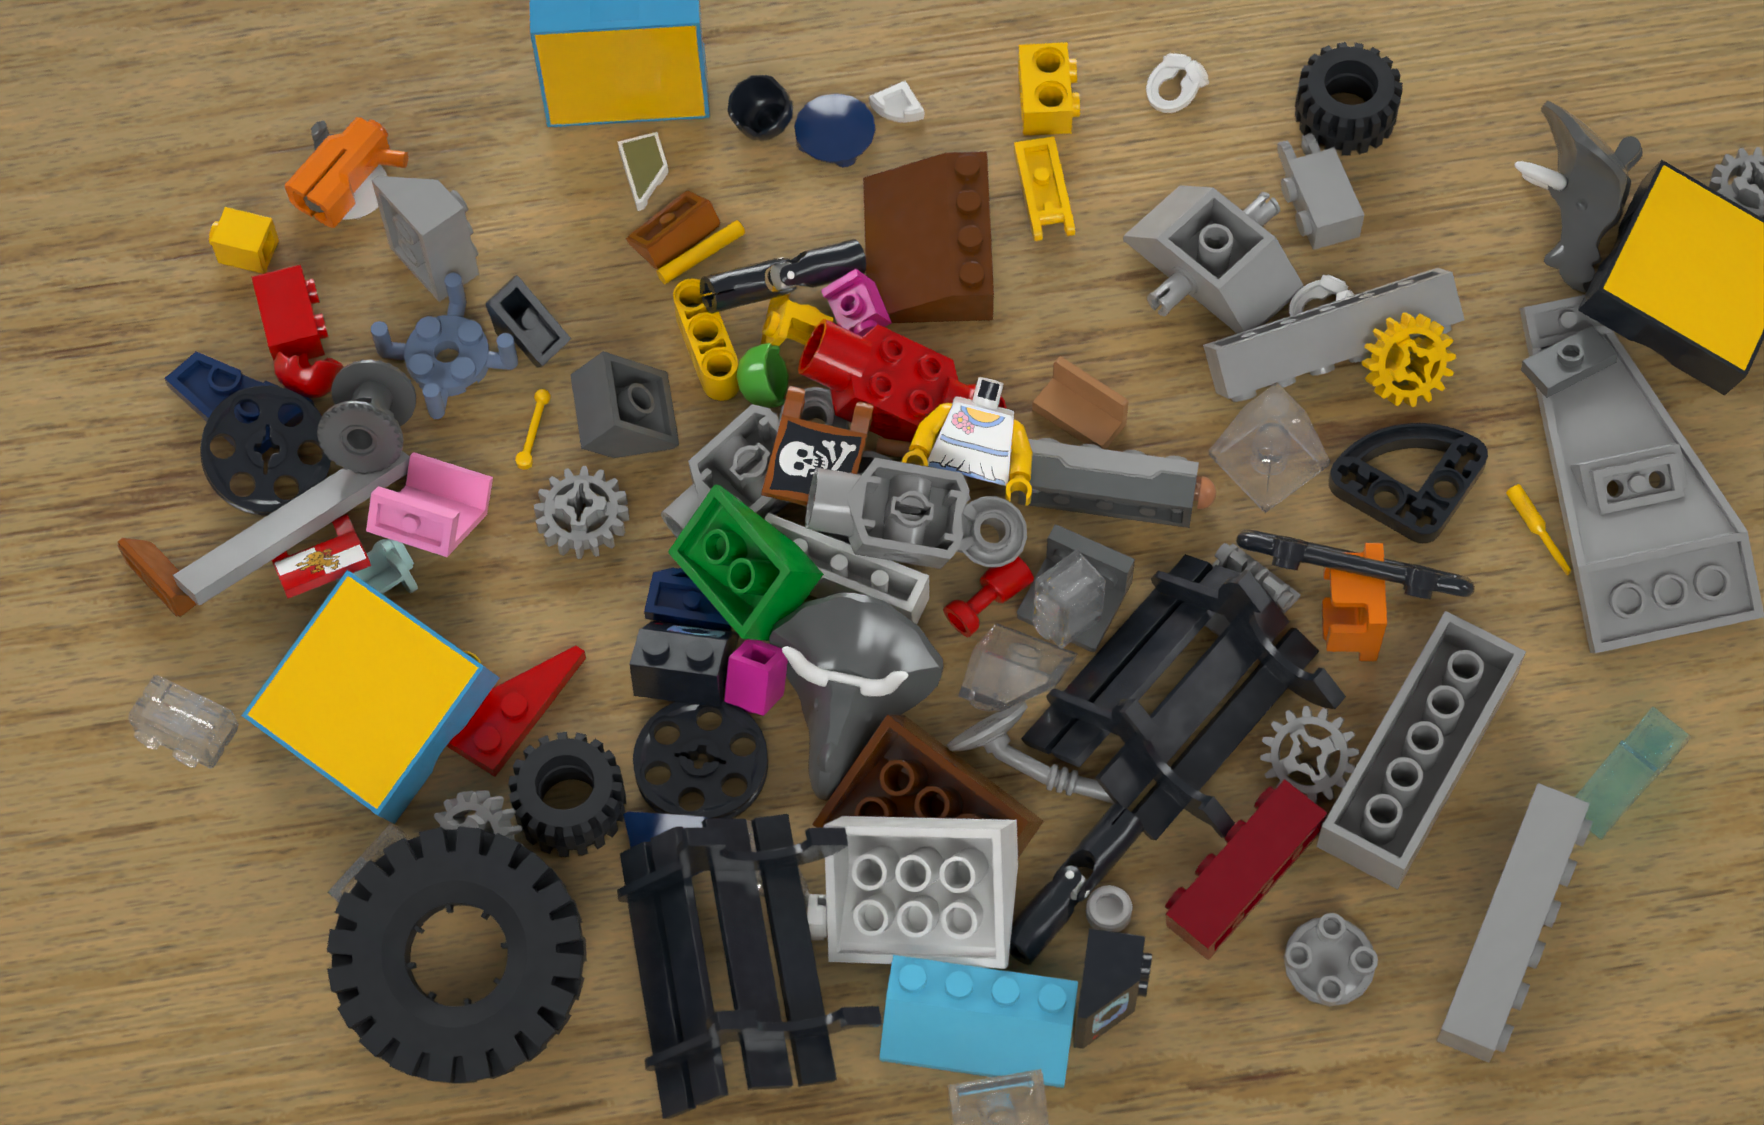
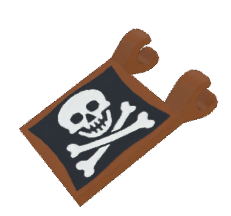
M790 386L787 391L761 495L807 506L811 481L816 467L858 474L872 422L873 405L865 402L856 403L850 430L800 419L805 405V390Z

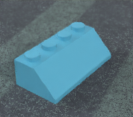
M893 955L886 995L879 1061L1064 1088L1078 981Z

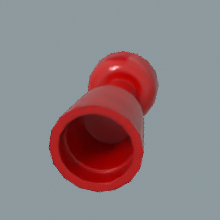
M1019 556L1013 562L1002 567H989L980 577L982 588L966 603L959 599L949 602L943 608L944 615L959 633L965 637H971L980 626L978 615L993 601L1000 604L1005 603L1032 584L1034 576Z

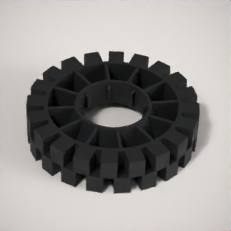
M458 826V829L445 830L443 827L420 831V836L410 840L402 838L383 849L385 854L377 861L369 860L354 876L357 882L350 893L344 891L334 912L339 915L336 927L329 930L327 953H330L332 956V968L327 969L331 992L337 994L340 1003L337 1009L347 1027L356 1032L360 1037L359 1042L369 1052L389 1063L390 1067L407 1075L434 1082L457 1084L475 1083L488 1078L494 1079L515 1071V1067L524 1062H530L547 1048L546 1044L555 1034H560L572 1016L569 1013L575 1000H579L585 979L582 977L583 964L587 962L586 938L583 937L580 924L583 922L575 901L570 897L566 889L567 886L551 867L533 851L531 852L519 842L499 833L485 832L481 828ZM454 906H471L484 910L481 917L485 920L491 915L501 927L506 942L501 943V948L508 949L505 972L501 980L495 978L493 981L498 984L495 989L475 1003H472L469 998L464 999V1006L439 1004L434 1001L437 994L431 991L426 995L417 984L412 969L417 968V965L410 961L411 947L417 932L423 934L425 931L421 928L423 923L443 909H446L448 913H454Z

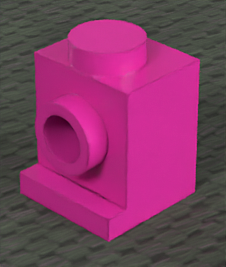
M857 269L852 270L821 289L823 297L828 299L837 324L863 337L877 324L886 327L892 323L875 282Z

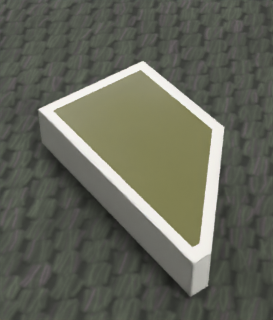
M657 132L618 142L620 156L637 211L644 210L648 204L647 200L657 185H661L669 173Z

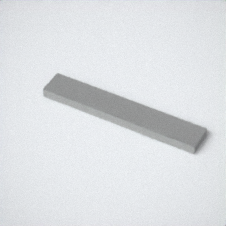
M401 451L399 458L390 467L380 472H365L364 474L342 468L175 573L173 577L177 586L199 606L369 499L371 493L378 486L386 488L408 473L410 456Z

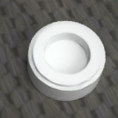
M1107 885L1097 888L1090 894L1086 905V917L1094 929L1120 932L1129 924L1132 915V902L1124 890L1116 886Z

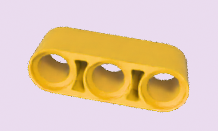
M685 279L678 283L673 292L677 324L706 395L717 401L729 400L739 391L736 376L738 369L736 353L720 313H709L703 304L701 297L712 293L700 294V279ZM691 303L701 304L697 307H686ZM705 337L714 338L713 340L708 342L699 341L700 339ZM723 371L728 373L720 377L713 376L716 372Z

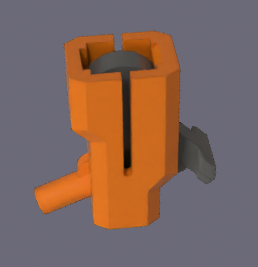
M356 117L342 133L335 135L329 134L325 121L316 122L311 128L315 151L288 180L284 187L290 203L298 210L310 217L314 215L317 221L330 228H335L356 204L354 192L378 165L406 168L408 153L390 150L386 129L374 120L366 121L361 117Z

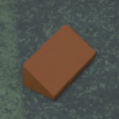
M685 191L632 232L626 240L649 264L658 270L691 249L718 228L720 220L709 200L690 191Z
M121 538L118 541L119 545L117 546L125 563L176 617L183 616L197 605L177 586L173 575L179 572V570L152 542Z

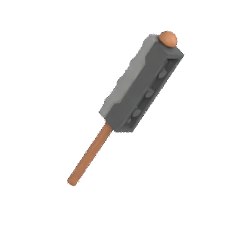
M879 437L876 453L903 458L909 452L911 442ZM1050 438L1028 439L1033 452L1031 479L1029 481L1032 486V496L1028 506L1190 528L1193 501H1198L1197 509H1205L1216 498L1214 483L1207 477L1197 476L1199 462L1188 461L1181 456L1163 458L1145 455L1137 450L1120 452L1105 450L1094 444L1076 446L1061 444ZM1019 491L1018 504L1025 505L1026 495Z

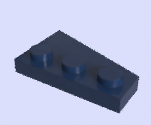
M197 351L164 378L167 386L206 422L211 413L223 400L240 390L253 386L279 387L266 380L262 383L245 376L240 369ZM304 397L305 399H307L310 403H312V404L314 405L313 400H311V399H309V398H307V397ZM245 401L235 407L234 414L238 421L249 424L258 419L259 410L255 404ZM285 405L278 411L279 421L287 427H294L303 419L301 410L294 405ZM266 427V436L261 447L254 448V452L263 454L271 447L269 427ZM223 436L229 443H231L235 447V444L230 438Z

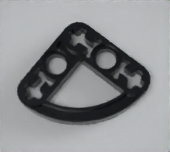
M1406 423L1389 426L1357 440L1336 459L1330 470L1329 488L1337 498L1411 541L1427 544L1439 537L1483 473L1488 458V449L1478 438L1448 426L1431 423ZM1424 448L1446 452L1418 492L1367 464L1368 461L1375 457L1400 449ZM1468 452L1472 453L1475 456L1474 460H1469L1463 468L1462 474L1459 473L1456 469L1461 456H1465ZM1349 473L1356 475L1355 481L1351 480L1348 484L1341 482L1342 476L1346 477ZM1447 481L1456 487L1457 494L1451 498H1443L1436 494L1433 486L1438 482ZM1368 482L1372 483L1367 496H1363V488L1366 489ZM1379 492H1389L1396 496L1398 504L1392 508H1383L1376 504L1374 496ZM1405 504H1409V512H1405L1404 518L1400 517ZM1424 515L1431 518L1430 524L1426 523L1423 527L1416 525L1417 519H1422Z

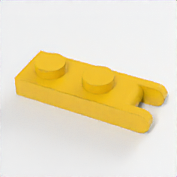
M1055 137L1014 142V155L1033 240H1043L1041 226L1057 223L1064 224L1066 236L1075 235V224Z

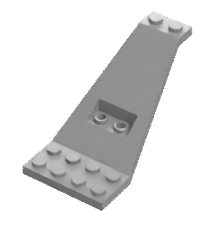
M1585 295L1519 308L1529 357L1590 326H1593L1618 352L1615 364L1548 398L1536 387L1590 653H1600L1763 618L1764 611L1747 529L1633 362L1614 331L1578 311ZM1652 472H1656L1660 477V483L1656 488L1649 484V476ZM1612 480L1618 485V493L1614 497L1610 496L1607 492V485Z

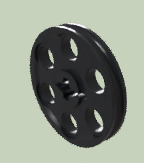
M253 386L230 395L211 413L202 434L200 446L201 464L210 486L218 496L234 508L261 516H268L325 480L331 464V460L320 447L317 435L322 415L303 396L282 387ZM246 401L255 404L259 410L258 419L249 424L238 421L235 417L234 409L239 403ZM285 405H294L302 412V422L297 426L287 427L279 421L278 411ZM266 427H269L271 448L278 449L279 453L272 454L270 461H268L267 474L265 475L263 474L264 460H262V454L254 452V448L261 447L262 442L265 440ZM220 436L230 438L235 444L233 455L224 459L213 455L210 450V443L213 439ZM304 443H314L321 449L322 459L314 465L304 464L298 457V448ZM245 474L252 478L255 484L254 492L246 497L235 495L230 489V481L234 476ZM283 477L293 479L298 485V494L289 500L279 498L273 489L274 483L278 479Z
M724 700L722 701L721 708L682 702L671 703L655 713L638 735L633 752L636 783L642 797L656 813L733 819L746 811L754 803L764 787L768 773V755L764 735L756 721L745 710L724 702ZM713 712L722 718L721 725L714 730L706 731L697 724L699 717L705 713ZM667 726L674 727L680 732L677 741L669 745L661 744L655 739L657 731ZM740 738H747L752 740L756 747L750 755L741 757L731 751V745ZM699 755H707L708 762L703 764L702 769L694 768V761L698 760ZM658 766L667 768L671 776L664 784L654 785L646 780V774L650 769ZM739 778L747 784V789L740 796L730 797L722 791L723 784L729 779ZM695 792L704 797L703 806L696 811H686L679 805L680 799L687 793Z

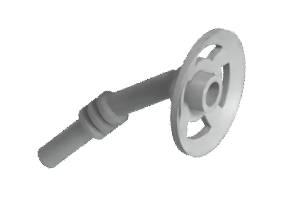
M1025 701L1015 703L992 714L968 728L947 744L949 751H964L983 746L987 754L993 753L996 759L1045 784L1046 790L1051 791L1055 787L1057 793L1061 794L1065 790L1067 796L1077 793L1115 804L1096 780L1079 776L1078 771L1074 769L1071 773H1068V768L1066 767L1059 770L1056 764H1053L1050 768L1008 745L1011 740L1007 732L1026 711L1028 706Z

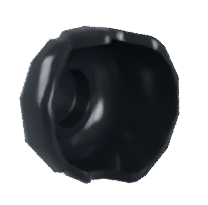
M752 75L739 82L729 95L728 114L736 127L746 137L754 141L772 140L783 133L793 119V101L790 99L786 89L774 77L769 75Z

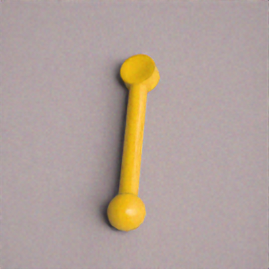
M539 389L534 395L536 406L523 451L519 452L515 457L517 467L522 470H527L533 465L531 450L544 405L548 404L551 400V395L546 389Z

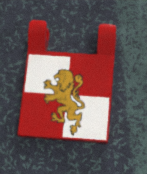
M348 514L332 521L337 537L292 555H288L287 551L272 560L288 599L342 578L347 570L355 573L372 566Z

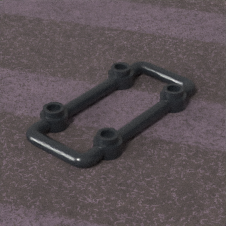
M1251 529L1242 530L1236 538L1237 545L1242 549L1273 556L1272 565L1298 571L1300 562L1400 583L1404 585V594L1431 600L1433 591L1469 597L1475 590L1473 582L1466 576L1385 558L1383 562L1346 554L1358 552Z

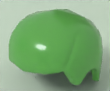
M771 343L754 346L748 349L739 360L736 375L739 390L751 404L774 408L785 403L783 398L787 392L789 376L785 361L779 354V346L771 345Z

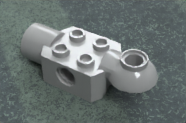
M819 387L804 389L805 405L800 419L808 421L817 418L823 420L825 425L848 430L850 422L836 416L834 413L829 389ZM751 404L688 461L693 484L661 512L662 519L676 538H678L714 485L722 486L763 519L766 518L768 513L776 515L789 503L788 501L761 495L784 405L781 408L778 419L777 413H773L770 408Z
M874 458L862 475L816 467L813 474L806 509V529L848 536L855 555L941 569L956 552L964 553L974 563L982 566L1002 567L1013 562L1020 555L1027 540L1026 522L1020 510L1008 500L997 496H985L967 504L971 499L969 496L970 490L961 472ZM988 524L997 530L999 534L998 543H989L982 538L980 533L981 525Z

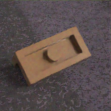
M1059 356L1054 362L1053 378L1033 401L1032 410L1082 443L1094 444L1106 450L1126 426L1129 402L1119 393Z

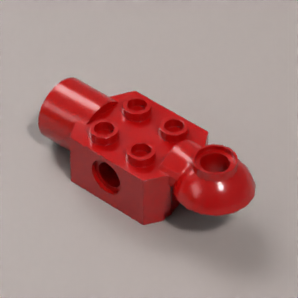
M826 319L821 320L810 335L798 366L799 374L830 388L836 416L852 423L857 402L872 404V422L869 431L883 438L912 442L919 424L940 404L952 403L955 396L973 400L977 385L975 383L966 385L958 380L953 359L879 324L862 337ZM1000 396L998 407L1006 409L1005 400Z

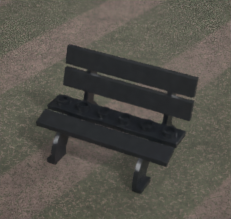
M1185 554L1169 573L1157 571L1153 575L1151 581L1155 589L1064 691L1053 688L1046 695L1048 702L1051 704L1050 707L1021 738L1025 745L1048 755L1052 753L1056 758L1080 768L1110 732L1118 735L1125 744L1095 779L1113 802L1125 807V810L1153 779L1157 782L1131 811L1143 824V832L1151 840L1155 841L1183 809L1211 825L1220 837L1225 838L1235 822L1214 796L1205 795L1199 792V790L1287 688L1303 699L1329 709H1336L1346 697L1324 668H1318L1313 674L1304 671V668L1316 656L1319 650L1297 628H1290L1275 646L1272 644L1273 640L1290 621L1249 570L1239 573L1218 565L1213 567L1207 561ZM1215 613L1224 615L1230 622L1229 626L1149 716L1138 702L1139 699ZM1258 659L1261 663L1169 767L1167 762Z
M788 814L756 817L751 820L756 852H752L746 819L706 818L702 821V828H685L683 830V826H675L650 838L651 842H642L620 853L625 886L617 890L618 901L628 902L652 1049V1056L644 1059L647 1071H655L663 1119H672L696 1109V1106H702L729 1095L721 1046L726 1043L740 1042L748 1090L784 1089L793 1086L785 1041L790 1040L798 1087L832 1083L837 1080L829 1034L851 1028L879 1027L882 1025L879 1006L842 1007L825 1015L798 866L826 858L847 847L848 840L845 828H808L805 830L806 840L794 845ZM700 871H710L734 1011H714L691 876ZM755 871H760L787 1022H782Z

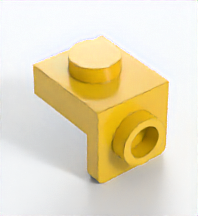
M787 300L776 312L771 311L768 314L763 325L762 334L767 336L765 344L771 343V345L780 346L786 338L806 345L810 335L821 320L826 319L833 322L834 318L820 313L813 306L800 305Z

